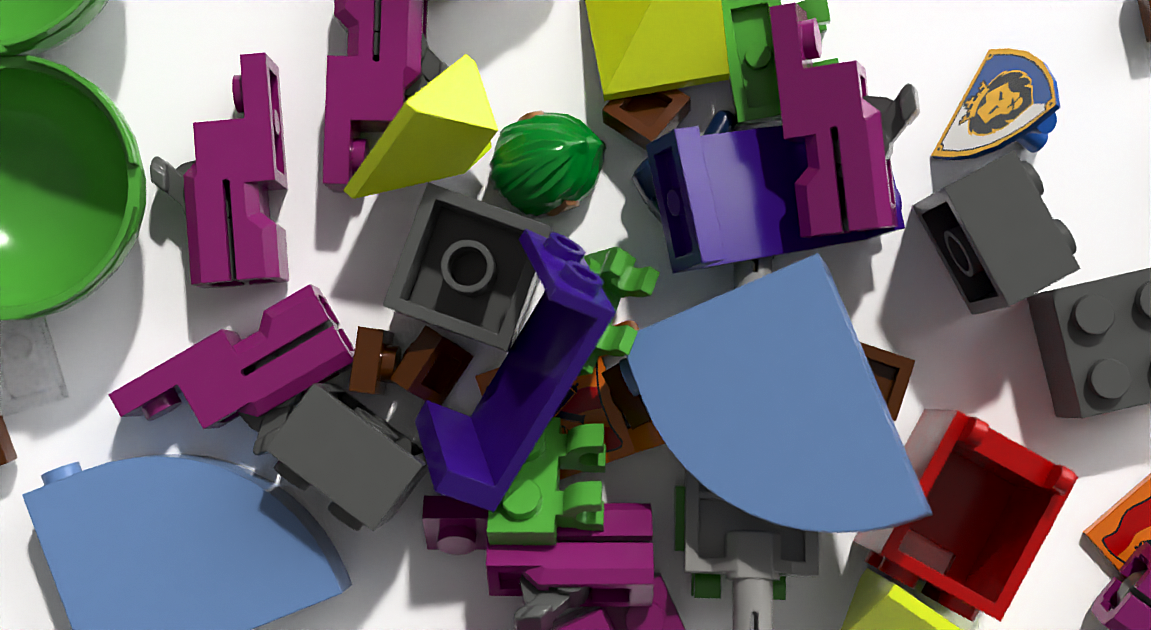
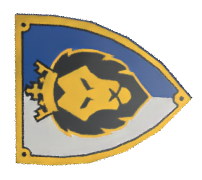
M1011 48L989 49L931 156L934 159L941 160L975 159L1000 150L1014 141L1031 153L1041 150L1048 141V133L1052 132L1056 127L1057 115L1055 112L1061 108L1057 81L1048 65L1029 51Z

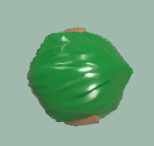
M542 110L529 112L520 117L517 122L507 125L500 131V136L489 163L491 168L489 178L493 189L498 191L499 196L506 198L512 206L525 215L532 214L534 217L543 214L556 216L565 211L580 207V202L595 189L604 163L606 144L581 120L571 115L543 112Z

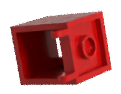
M924 409L904 447L933 515L893 528L857 532L853 541L870 550L864 562L912 589H915L921 578L926 583L920 593L974 623L981 611L1002 622L1079 477L1076 476L1075 471L1062 464H1055L993 430L989 427L988 423L977 417H970L959 410ZM909 529L953 553L943 574L899 550Z

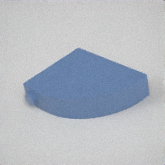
M818 253L639 330L630 354L619 361L621 373L627 387L634 396L641 394L654 426L680 463L705 487L726 502L751 515L775 524L801 530L831 533L869 532L893 528L933 515L828 265Z
M161 454L107 462L83 471L79 461L40 475L44 486L22 494L72 630H252L340 595L352 586L348 572L336 547L312 514L291 494L271 480L228 461L200 455Z

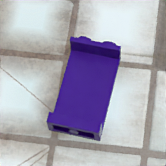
M782 125L700 136L699 126L677 128L646 145L672 274L866 241L905 229L901 211L902 199L893 175L898 227L802 238L800 236L795 182L808 168L805 142L796 144L785 140Z
M525 228L519 238L545 291L472 415L468 416L426 400L414 420L434 491L493 512L498 507L616 314L612 304L601 288L603 280L590 269L584 259V249L570 238L555 232H551L548 238Z

